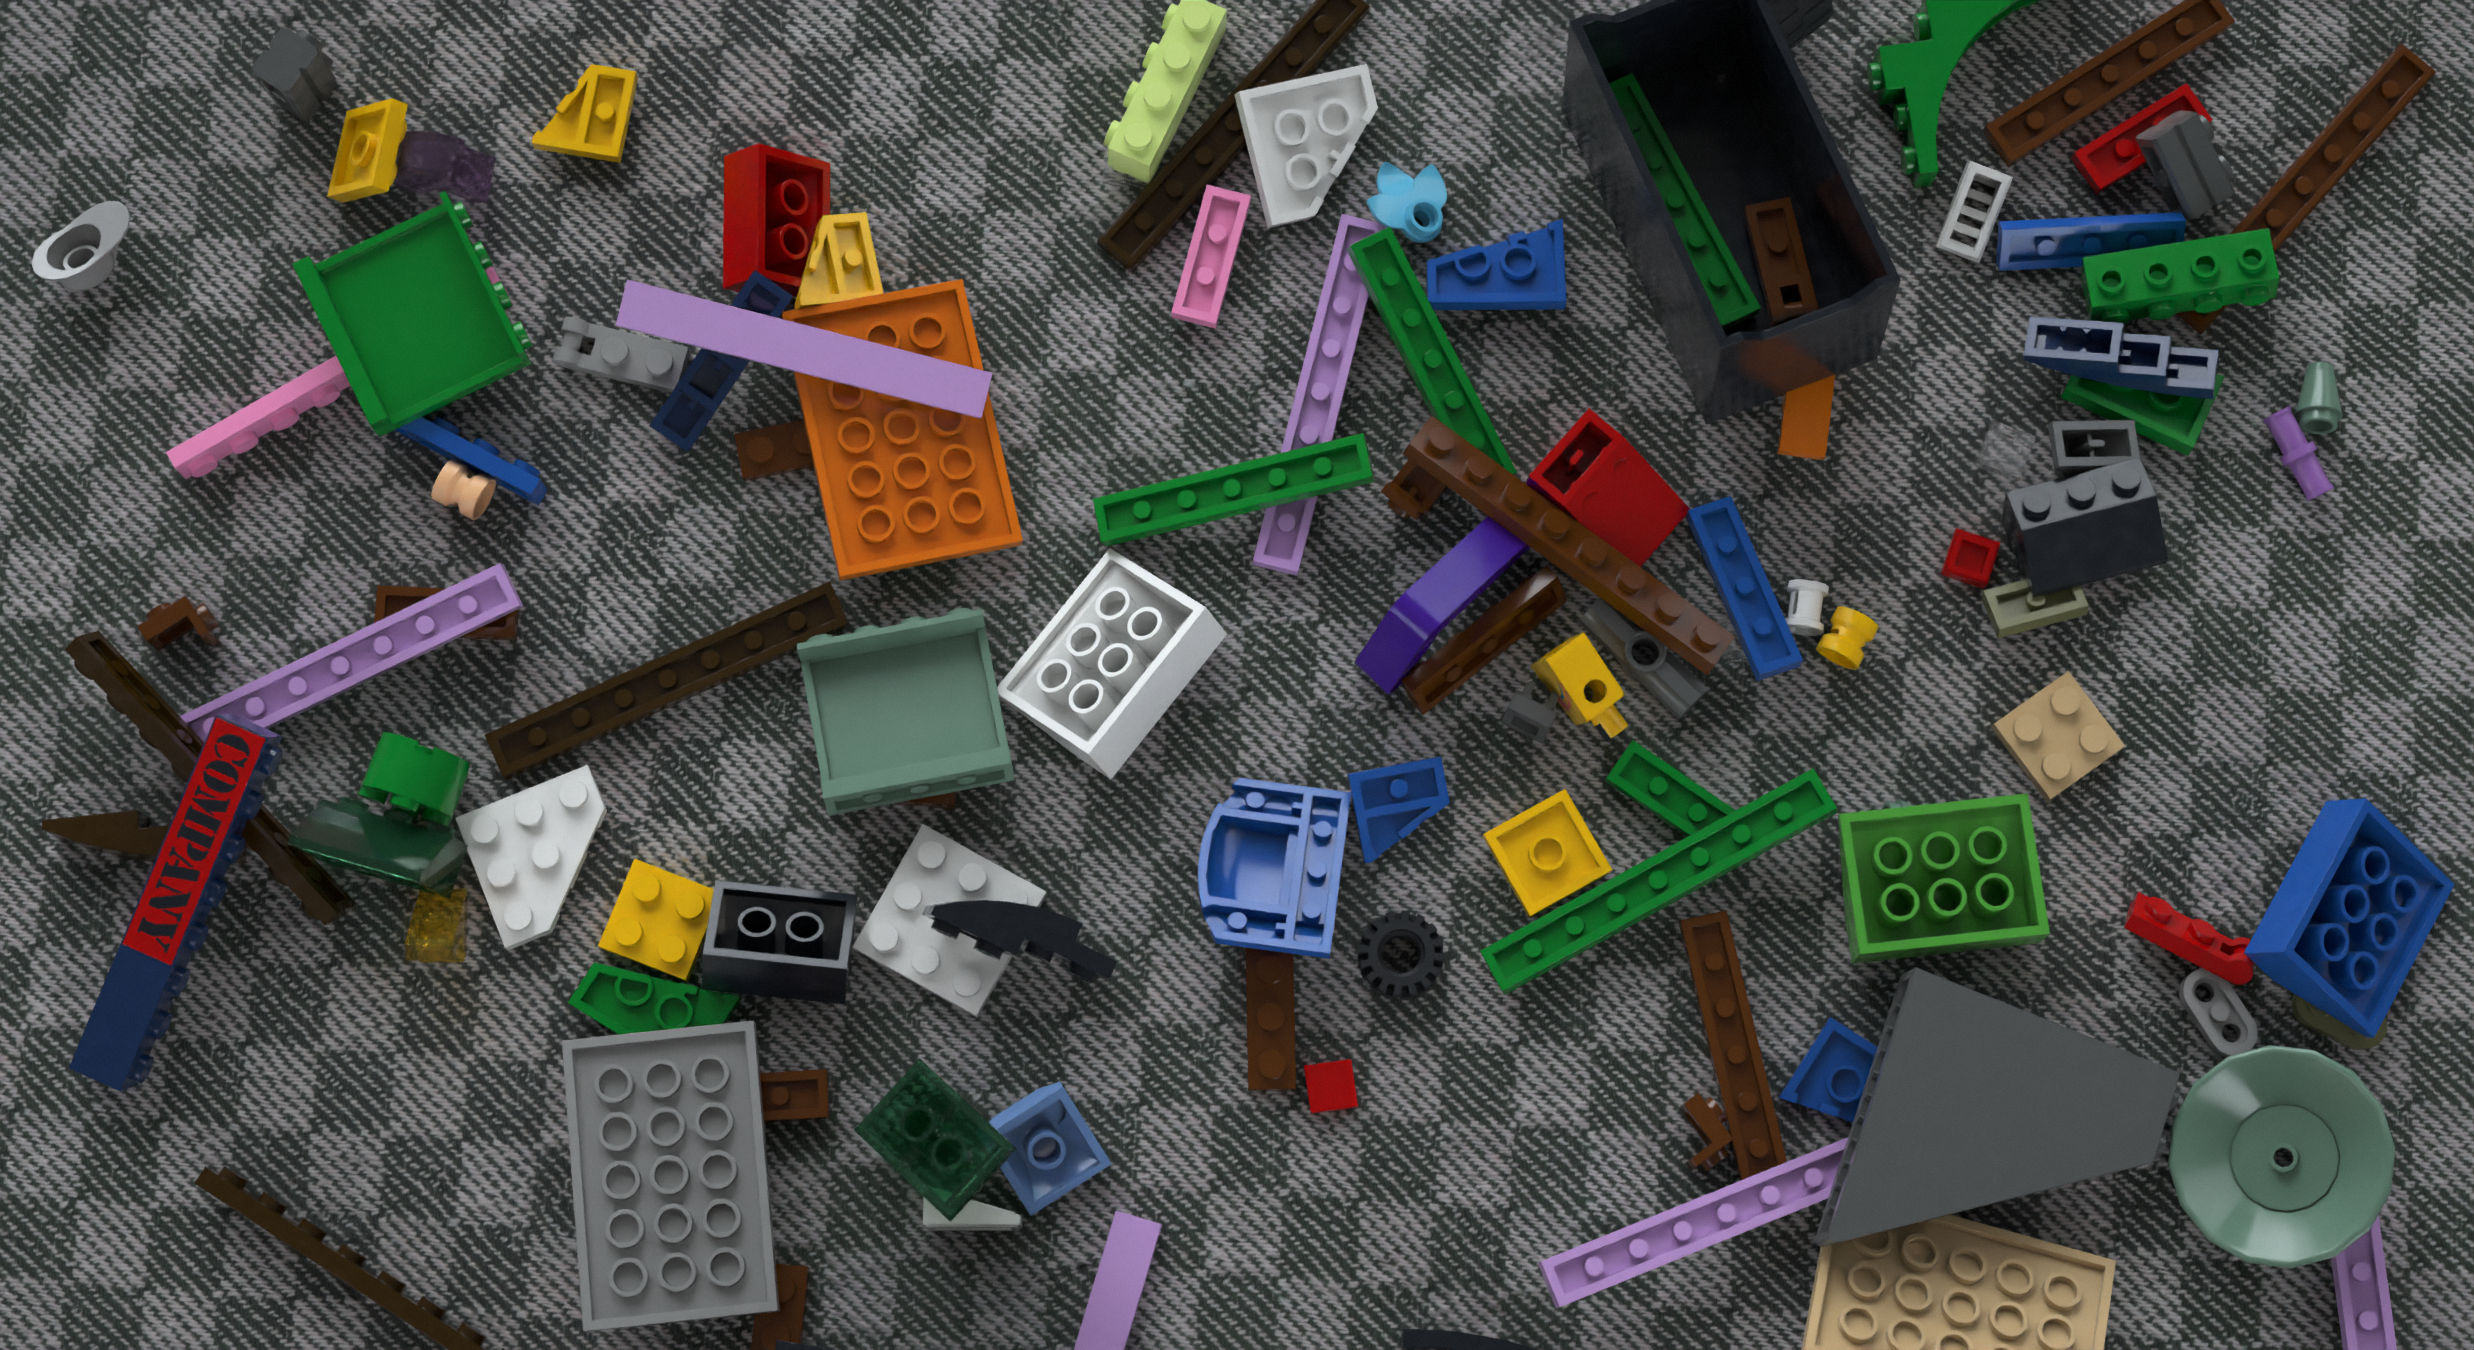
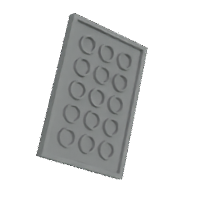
M753 1020L562 1040L583 1331L592 1332L780 1312L756 1022Z

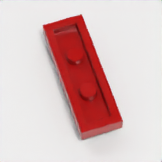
M2185 83L2074 152L2071 160L2097 195L2147 164L2135 139L2140 133L2159 124L2158 122L2180 110L2197 112L2198 115H2203L2209 123L2213 119L2189 85Z

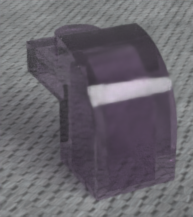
M406 131L405 137L398 147L395 161L397 175L393 184L419 194L439 189L479 204L487 201L496 158L465 147V140L429 131Z

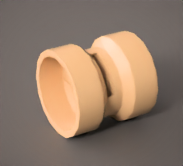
M451 459L440 471L434 483L431 498L444 506L451 504L458 506L462 515L475 521L484 513L495 491L496 481L483 473L473 476L465 464Z

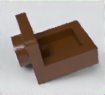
M1408 459L1393 481L1387 483L1381 492L1389 498L1387 504L1394 512L1403 518L1410 519L1412 517L1418 520L1431 511L1448 487Z
M183 596L173 604L163 603L153 608L146 615L147 620L137 626L145 640L158 651L194 628L200 637L211 647L220 643L213 632L219 624L205 603L197 606L187 596Z
M1698 1092L1682 1104L1679 1109L1707 1147L1685 1164L1690 1170L1701 1164L1705 1171H1708L1729 1155L1724 1146L1731 1142L1733 1138L1722 1124L1727 1120V1117L1719 1105L1711 1097L1704 1100Z

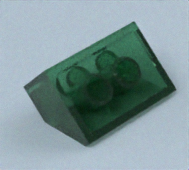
M342 797L340 804L323 799L290 835L289 845L319 862L446 899L451 897L468 845L454 837L456 830L432 821H428L426 828L411 824V816L390 809H385L383 816L368 812L370 805L348 797Z

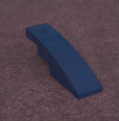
M754 270L730 306L779 318L793 296ZM701 348L649 427L688 453L750 360Z
M2030 316L2023 358L2024 361L2069 375L2111 385L2162 394L2214 399L2219 350L2172 347L2171 336L2124 333L2123 323Z

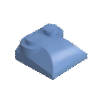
M1061 1082L1033 1091L993 1117L979 1133L982 1141L1030 1216L1112 1164Z

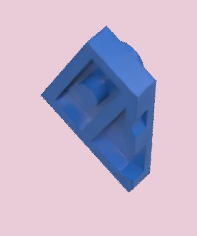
M1440 756L1347 774L1363 863H1370L1376 860L1384 851L1400 839L1405 838L1426 819L1432 817L1450 803Z

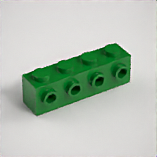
M2266 228L2082 257L2081 282L2089 321L2126 324L2129 320L2147 317L2151 320H2164L2174 316L2176 313L2192 310L2198 313H2210L2219 310L2224 305L2242 303L2245 306L2260 305L2267 302L2270 298L2276 297L2279 273L2270 230Z

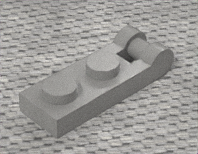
M567 316L564 318L561 332L564 333L561 347H556L552 362L568 369L672 393L685 373L690 350L686 346L591 324L585 320ZM582 340L594 342L591 356L579 353Z

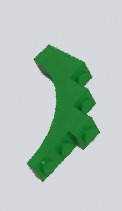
M1923 0L1918 13H1915L1913 16V28L1917 42L1878 47L1872 63H1869L1867 66L1868 84L1871 91L1877 90L1879 105L1898 103L1893 105V121L1896 131H1903L1905 147L1901 148V165L1904 174L1911 175L1913 188L1931 186L1939 172L1936 132L1940 102L1949 77L1961 57L1986 31L2010 14L2041 0Z

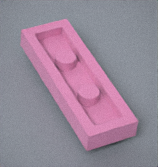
M1206 185L1173 304L1172 318L1216 329L1250 207L1251 195Z

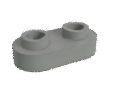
M2203 968L2189 973L2182 980L2179 988L2180 1001L2210 1048L2216 1054L2223 1057L2250 1051L2257 1040V1026L2230 983ZM2201 985L2209 990L2210 998L2207 1002H2202L2196 997L2195 990L2197 986ZM2224 1026H2230L2236 1031V1040L2233 1043L2223 1038L2222 1029Z

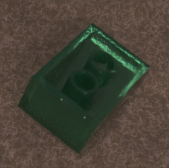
M920 1058L854 1129L859 1136L950 1222L1017 1149Z

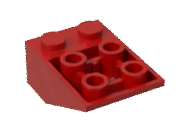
M1590 408L1587 409L1530 473L1526 482L1529 487L1639 567L1649 559L1686 517L1688 510H1690L1636 449Z

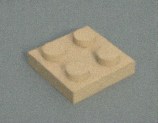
M2069 671L1991 726V729L2046 802H2049L2125 747L2124 743Z

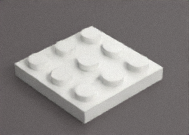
M922 824L852 948L971 1015L978 1017L1012 955L1002 953L1000 960H997L975 950L973 947L976 940L960 933L956 940L933 930L931 925L934 920L922 915L925 907L954 901L991 900L1014 902L1040 908L1047 892Z

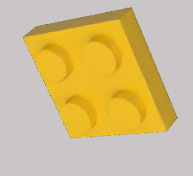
M391 98L346 112L327 197L344 203L389 191V187L393 184L397 175L395 161L398 147L407 131L405 116L408 104Z
M1566 789L1489 830L1482 836L1529 918L1613 871Z
M634 859L598 947L688 982L705 942L714 889Z

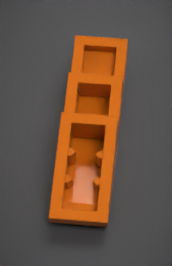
M1835 375L1786 392L1783 395L1781 406L1782 420L1777 454L1824 460L1827 450Z

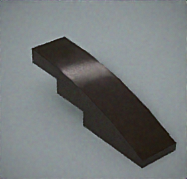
M138 810L42 820V830L57 838L102 853L148 862H155L170 826L150 827L149 817ZM245 847L235 863H247Z

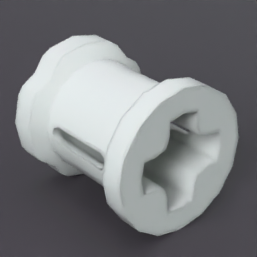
M1804 579L1789 581L1787 591L1791 595L1788 617L1785 620L1791 633L1805 636L1823 634L1824 624L1820 623L1823 597L1827 596L1829 586L1821 582Z

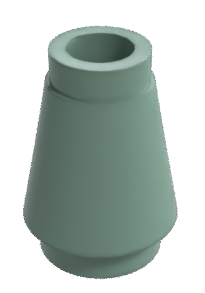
M2313 362L2306 366V374L2304 375L2295 418L2299 421V426L2304 432L2311 434L2333 432L2338 427V421L2343 417L2334 366L2327 362Z

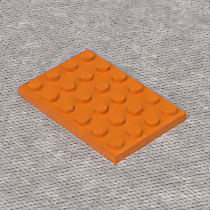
M963 279L789 310L781 314V319L984 371ZM793 371L839 581L1022 546L1023 538L989 391L982 418L979 419Z

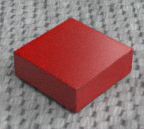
M1956 528L1953 532L1940 575L1985 589L1988 585L2000 542Z
M1351 1059L1304 1066L1310 1114L1358 1108Z

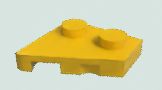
M591 64L578 80L576 89L572 93L567 94L556 107L557 113L543 131L540 132L538 130L532 138L534 149L621 163L638 82L636 71Z
M867 213L822 216L816 227L795 301V309L883 294Z

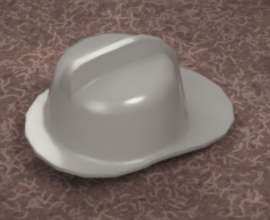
M106 201L96 204L83 212L65 228L42 242L34 252L31 262L34 273L41 279L58 281L70 293L88 290L101 284L112 273L118 253L116 246L122 241L129 229L131 217L128 208L119 201Z

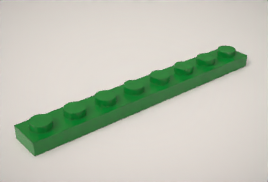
M1814 768L1480 950L1481 955L1501 991L1506 995L1838 813L1837 807Z

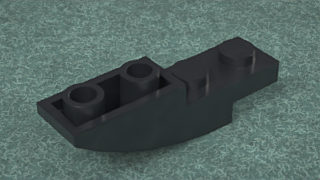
M954 901L926 906L922 914L934 920L931 925L933 930L956 940L960 933L976 940L973 947L975 950L997 960H1000L1002 953L1005 955H1017L1022 942L1027 944L1024 952L1050 963L1054 956L1069 964L1066 972L1089 983H1092L1095 977L1109 979L1117 963L1116 960L1075 941L1083 923L1039 907L1007 901Z

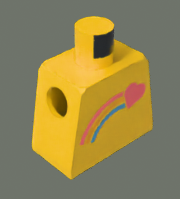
M1584 632L1566 639L1530 665L1550 693L1555 692L1558 694L1557 702L1576 725L1591 721L1605 742L1628 726L1614 706V703L1625 694ZM1585 685L1589 686L1593 692L1591 702L1584 696Z

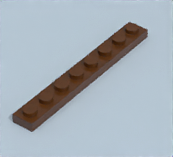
M1432 415L1404 450L1403 455L1704 674H1709L1735 636Z

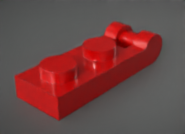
M2137 892L2129 905L2124 925L2125 929L2233 984L2243 985L2252 979L2254 962L2244 954L2250 939L2239 937L2232 940L2218 933L2208 922L2201 919H2191L2175 911L2163 899L2148 897Z

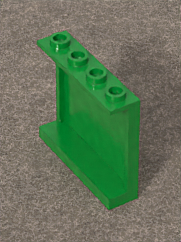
M446 191L439 193L443 201L442 204L317 264L313 262L310 256L292 263L370 426L379 437L532 364L525 351L533 346L521 321L515 324L511 323L506 309L512 307L513 304L502 282L499 281L492 284L486 272V269L493 267L492 261L481 241L475 244L472 243L466 230L474 225L462 201L453 205Z

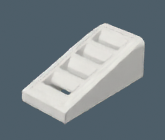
M1973 161L1967 162L1935 247L1979 263L2013 177ZM1974 180L1995 188L1993 196L1970 188L1972 181ZM1966 197L1989 205L1987 213L1964 205ZM1959 214L1983 222L1981 229L1978 230L1958 222ZM1955 230L1976 238L1975 246L1971 247L1950 239L1952 231Z
M924 1188L923 1225L928 1231H1020L1022 1229V1218L1015 1212L936 1189Z

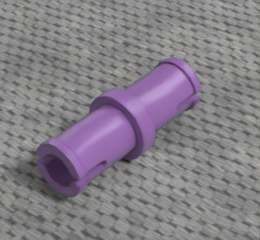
M2288 406L2270 415L2263 421L2267 424L2283 454L2280 458L2283 466L2289 465L2308 502L2333 489L2334 486L2330 483L2314 454L2317 447L2313 441L2308 443L2291 412V407Z

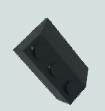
M2140 457L2006 492L2001 522L2033 598L2167 563L2168 556L2157 495Z
M715 880L702 955V990L845 1004L858 895Z

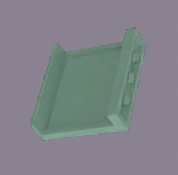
M958 608L949 611L945 616L930 619L910 617L902 620L898 625L882 628L868 625L857 628L850 634L840 636L820 634L809 638L807 642L796 644L801 661L819 764L822 794L828 816L1015 780L982 609L972 611L969 608Z

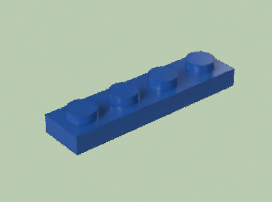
M2182 212L1999 221L1996 264L1999 271L2082 267V257L2183 242L2186 219Z
M421 417L394 430L450 460L455 459L465 464L469 470L476 474L483 473L493 478L497 485L538 506L547 492V488L541 479L538 478L541 473L538 469L520 459H516L513 464L498 457L500 450L482 439L475 438L474 442L471 443L457 436L460 430L442 418L435 417L433 422H430Z
M1729 496L1688 510L1686 519L1756 680L1760 681L1800 667L1803 662L1802 656L1732 497Z

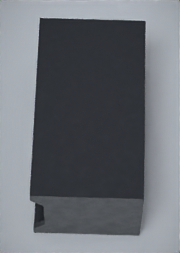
M1651 0L1614 15L1590 13L1571 20L1569 23L1562 112L1706 425L1783 396L1786 392L1876 360L1901 279L1767 0ZM1631 73L1635 76L1761 307L1758 315L1726 330H1723L1609 85V83ZM1790 197L1818 310L1771 328L1767 314V305L1743 212L1746 205ZM1796 291L1782 293L1784 304L1799 301Z

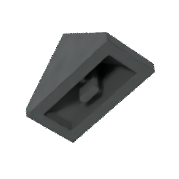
M2134 420L2052 421L2048 423L2054 469L2065 476L2140 457Z

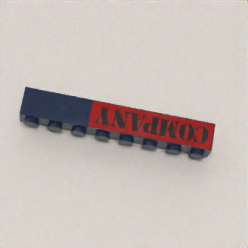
M231 713L215 716L69 1069L119 1091L137 1086L138 1083H143L147 1078L154 1062V1058L149 1056L156 1039L160 1040L164 1036L172 1019V1014L168 1012L173 997L174 995H180L188 982L190 970L186 966L193 951L197 952L201 948L208 934L209 927L204 924L211 907L215 908L218 906L226 891L227 882L223 881L229 863L234 864L244 848L245 838L241 836L248 819L252 820L257 815L264 798V795L260 793L266 775L271 776L280 762L282 750L278 746L283 736Z

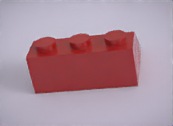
M760 143L724 156L723 289L740 292L753 271L756 270L793 297H797L818 221L822 216L830 215V163Z

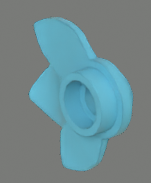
M1385 161L1379 169L1376 180L1379 194L1370 197L1366 201L1371 214L1385 227L1390 226L1392 229L1401 230L1408 239L1414 242L1427 243L1432 241L1442 229L1443 215L1441 208L1447 200L1446 187L1439 171L1431 164L1412 179L1399 168ZM1414 217L1419 218L1422 221L1423 226L1419 225Z

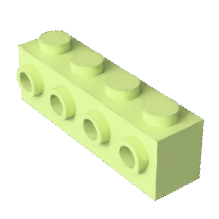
M1181 0L1179 5L1173 3L1170 5L1162 23V29L1166 31L1159 44L1152 42L1142 64L1146 71L1140 83L1133 81L1126 93L1123 106L1127 110L1121 122L1114 120L1106 133L1103 145L1108 147L1109 168L1145 184H1149L1152 181L1225 34L1227 9L1206 0Z

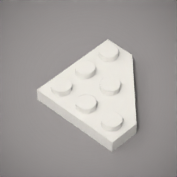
M1367 64L1243 90L1234 95L1267 228L1310 219L1317 214L1329 188L1339 176L1356 147L1357 140L1378 109Z
M589 765L455 818L500 937L507 950L553 932L560 917L561 907L570 888H573L587 857L586 852L597 828H600L607 809Z

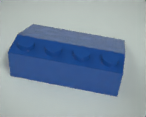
M2366 798L2326 801L2244 954L2274 982L2365 1037L2374 1038L2455 884Z

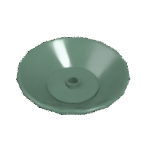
M2268 1045L2228 1056L2192 1085L2172 1122L2168 1166L2180 1206L2208 1241L2247 1263L2292 1269L2334 1258L2370 1231L2391 1193L2395 1145L2383 1106L2354 1071L2315 1050ZM2282 1149H2289L2293 1154V1162L2287 1167L2279 1166L2276 1161V1155Z

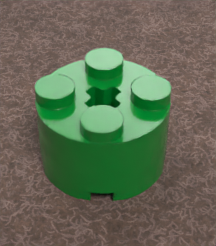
M383 732L375 748L358 796L385 805L387 799L391 804L390 810L392 812L417 820L419 813L422 812V819L448 828L467 780L470 763L436 747L431 749L419 745L417 740L394 733Z

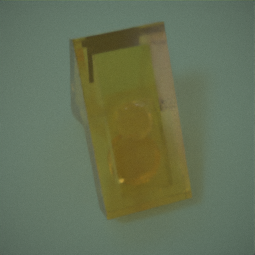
M467 889L419 890L404 944L406 961H420L423 963L465 961L468 915Z

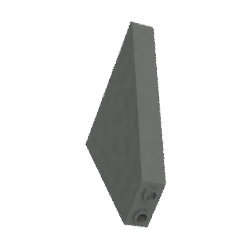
M1917 967L1901 974L1814 1244L1824 1247L2153 1163L2161 1155L2166 1143V1133L2162 1131L2167 1115L2174 1111L2180 1097V1089L2176 1087L2180 1073Z

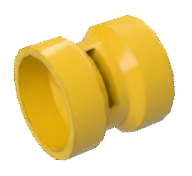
M1838 606L1830 620L1832 624L1831 633L1824 634L1821 637L1816 650L1823 657L1839 666L1857 670L1864 658L1861 647H1864L1867 642L1873 640L1879 627L1868 616L1854 609Z

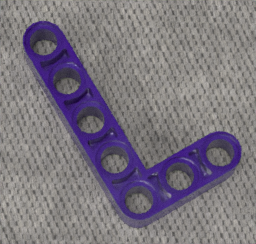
M1488 516L1400 596L1389 609L1356 658L1354 664L1390 695L1402 684L1401 680L1420 662L1440 631L1531 547Z

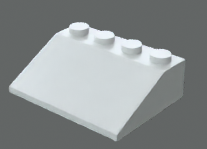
M1109 548L998 685V695L1079 759L1112 779L1225 638L1227 633L1205 606Z

